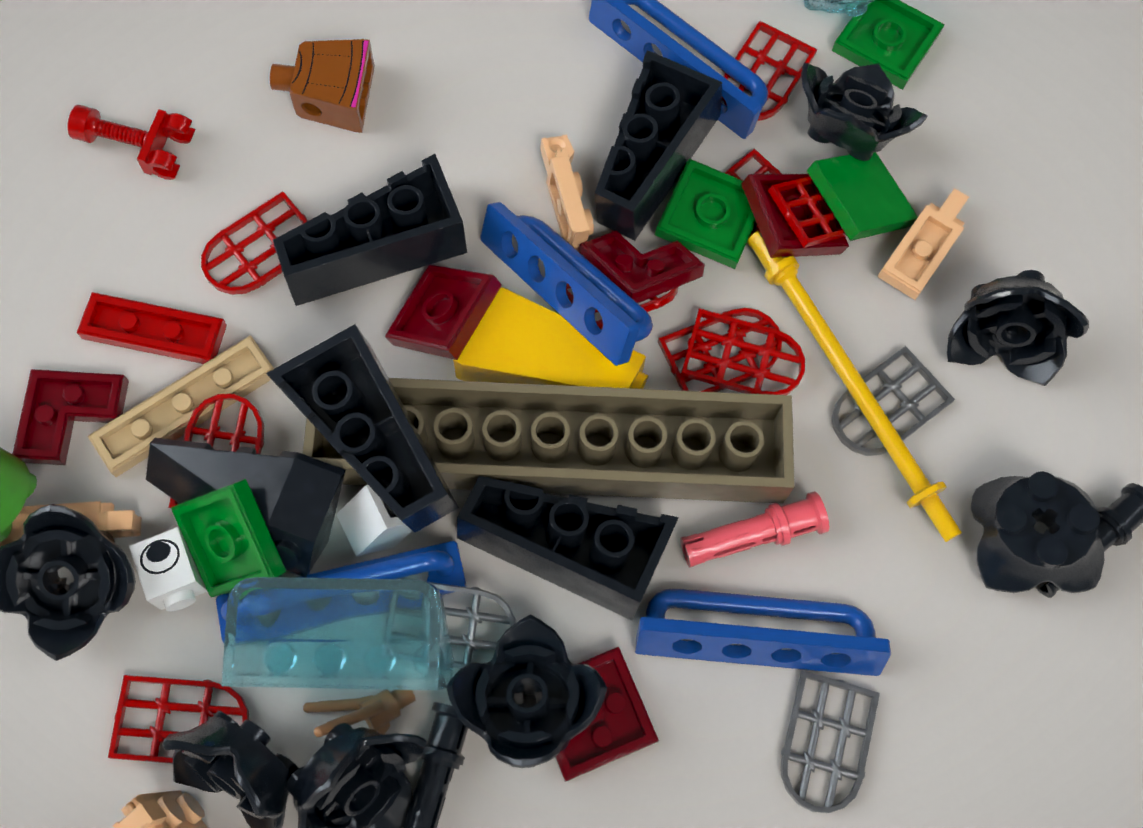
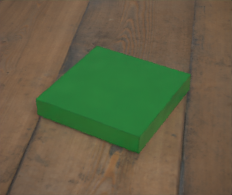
M864 0L836 39L832 51L858 66L879 63L890 82L903 90L941 34L945 24L900 0Z
M874 152L868 161L858 160L850 154L816 160L806 170L850 241L911 227L918 218L877 152Z
M689 158L658 223L655 236L671 243L678 240L688 250L735 269L756 222L741 185L743 181Z
M246 479L171 507L210 597L265 582L286 572Z

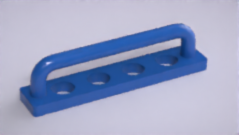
M592 0L589 21L642 62L647 50L656 53L652 47V44L659 48L663 57L721 81L722 97L725 99L727 106L721 103V115L718 120L743 139H746L754 131L761 110L768 97L766 84L757 74L658 0ZM629 5L639 7L751 92V96H748ZM621 20L628 25L631 33L624 29Z
M501 202L487 205L480 236L481 241L615 366L629 362L635 342L648 337L652 331L653 323L647 311L540 219L525 215L516 216ZM512 235H514L517 240L518 252L514 250L512 244ZM539 258L545 267V277L541 275L539 270ZM567 283L573 291V304L568 299L566 293ZM596 309L603 320L602 330H600L595 321Z
M455 541L445 542L309 574L307 578L300 576L219 595L216 598L222 641L231 646L390 608L394 579L428 572L427 582L466 587L458 545ZM380 583L379 592L369 600H362L354 595L353 589ZM400 584L398 600L416 602L431 597L432 588H409L404 584ZM439 590V596L453 593L454 591ZM332 594V600L324 610L311 611L306 607L305 600ZM283 606L282 614L276 621L263 623L258 620V611Z
M665 589L653 596L648 603L646 617H641L639 620L635 653L649 656L879 676L891 656V649L888 639L876 638L873 622L865 612L855 606L841 603L687 589ZM670 608L845 623L853 627L856 636L665 619V613Z

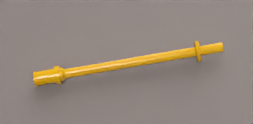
M758 231L750 236L747 243L766 269L765 278L771 285L782 286L914 492V495L907 501L909 508L911 509L921 504L945 542L962 534L938 496L947 486L943 481L932 485L928 481L798 280L797 269L800 265L794 256L770 258L763 238Z

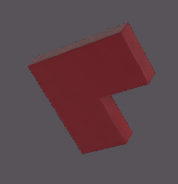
M617 231L580 244V253L637 303L703 277L705 264L678 240L644 254L640 253Z
M31 369L12 454L23 460L24 463L66 465L74 421L109 423L122 415L129 380L125 375Z
M619 647L578 663L587 664L597 670L606 684L607 693L595 720L584 731L573 737L568 746L555 756L565 782L659 741Z

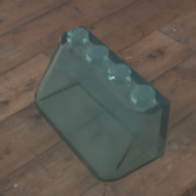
M250 577L236 584L229 594L221 686L441 690L446 688V685L453 677L454 657L443 598L438 589L428 582L415 579Z

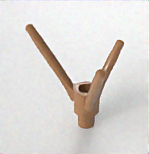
M405 683L392 692L385 689L374 696L307 702L303 705V711L312 713L356 710L314 729L316 737L327 735L335 726L341 723H348L351 726L365 720L370 729H374L380 734H385L390 728L389 722L401 716L400 710L416 701L409 685Z

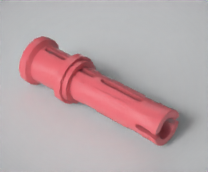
M814 491L808 493L806 499L780 506L778 503L770 504L765 509V513L755 517L713 528L699 534L681 537L680 543L684 558L687 560V565L690 568L706 561L745 551L762 544L774 542L776 545L784 546L790 544L791 538L814 531H817L819 534L827 533L829 531V519L821 497Z

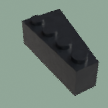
M649 50L646 51L641 74L639 79L636 78L631 92L630 104L626 114L624 113L622 116L615 145L611 146L594 193L597 223L617 231L634 241L684 170L688 159L693 157L721 115V81Z
M436 154L421 160L422 167L407 175L401 171L387 179L388 185L370 195L365 196L361 192L348 199V205L332 215L324 212L273 239L285 280L296 306L467 253L463 220Z
M356 324L266 373L395 515L414 533L459 508L374 350Z
M479 476L457 516V539L629 620H633L679 517L661 514L660 517L637 513V509L617 505V508L598 505L587 502L588 498L569 494V498L543 493V489Z

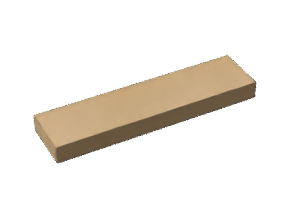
M250 335L87 437L110 473L118 477L148 458L150 442L154 438L177 440L183 436L193 411L205 399L217 394H235L245 397L269 382L271 379L266 373L274 368ZM224 400L221 411L237 401ZM215 403L209 405L200 414L195 427L212 417Z

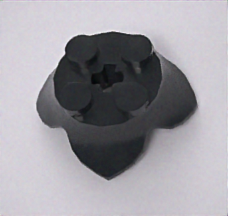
M804 63L802 66V85L808 99L809 109L807 119L810 127L807 132L808 135L817 142H831L838 147L847 149V152L858 160H870L874 152L881 151L896 137L918 128L928 117L914 108H900L899 104L893 106L895 95L893 86L879 63L853 67L843 72L835 82L832 75L828 77L826 72L817 66L809 63Z
M1025 270L1016 276L997 278L987 284L977 285L972 289L971 300L967 301L964 305L963 313L954 323L948 335L947 359L950 363L976 365L982 364L990 357L997 355L1001 358L1008 371L1017 377L1046 386L1064 365L1067 357L1068 336L1079 338L1086 334L1089 328V320L1083 312L1065 300L1060 291L1052 284L1046 282L1041 272Z
M1040 471L1034 473L1031 477H1000L984 483L975 490L972 496L971 511L974 519L983 525L984 528L983 536L977 547V565L986 588L1001 592L1018 593L1029 591L1042 582H1052L1061 591L1080 593L1092 590L1097 586L1105 560L1104 547L1098 530L1100 515L1089 495L1072 482L1055 477L1048 472ZM1036 521L1044 523L1049 529L1044 534H1041L1033 527Z
M50 504L41 507L28 516L23 523L24 534L20 539L0 547V611L25 616L28 625V636L35 647L48 657L58 661L85 647L98 633L106 616L109 613L119 612L128 604L135 590L136 580L134 570L127 555L115 544V540L110 533L99 530L89 518L80 512L65 506ZM62 567L69 569L73 575L74 581L69 585L66 584L67 577L60 578L58 575V570Z
M531 614L519 620L504 632L497 641L494 656L490 662H473L462 667L446 685L449 700L460 721L487 742L490 753L497 760L517 768L535 767L557 756L568 746L573 737L584 731L595 720L607 693L606 684L597 670L587 664L571 663L568 659L564 642L557 632ZM526 696H536V703L538 704L528 708L521 705L525 702Z
M217 711L206 723L188 731L169 734L164 739L162 746L165 751L175 750L172 757L173 781L175 783L207 792L218 793L225 791L232 797L240 799L236 807L241 810L247 824L251 828H282L289 795L286 784L290 776L299 767L286 756L280 753L275 755L266 747L271 738L261 727L250 720H245L239 726L230 716Z
M341 723L335 726L327 734L324 746L309 759L305 766L297 769L287 781L286 788L293 796L294 807L298 812V828H404L405 819L412 800L411 783L402 770H406L405 764L415 762L422 755L427 741L420 736L412 734H380L374 729L365 727L353 729L348 723Z

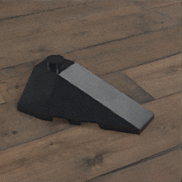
M154 438L150 442L146 480L180 504L246 479L286 571L307 578L329 541L346 470L299 452L283 451L280 456L256 454L255 448L239 447L236 452L215 450L209 443Z

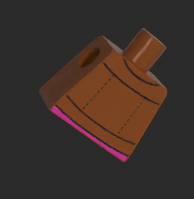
M370 40L304 41L299 45L295 66L272 64L270 70L271 89L290 92L296 115L303 119L362 133L375 68Z

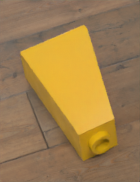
M503 287L499 289L458 360H453L456 378L462 381L644 389L649 375L643 373L646 360L645 355L633 350L629 362L615 366L560 314Z

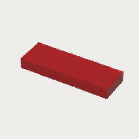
M92 292L77 334L84 340L205 364L217 356L227 324L221 318Z

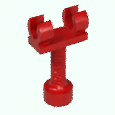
M83 105L74 106L68 118V134L72 139L92 143L99 136L141 147L137 161L143 172L149 175L153 173L167 180L175 179L180 168L179 164H175L177 157L163 150L167 138L178 143L188 144L196 129L190 128L192 120L186 116L177 113L167 114L166 111L160 109L156 113L149 132L101 120L97 109Z

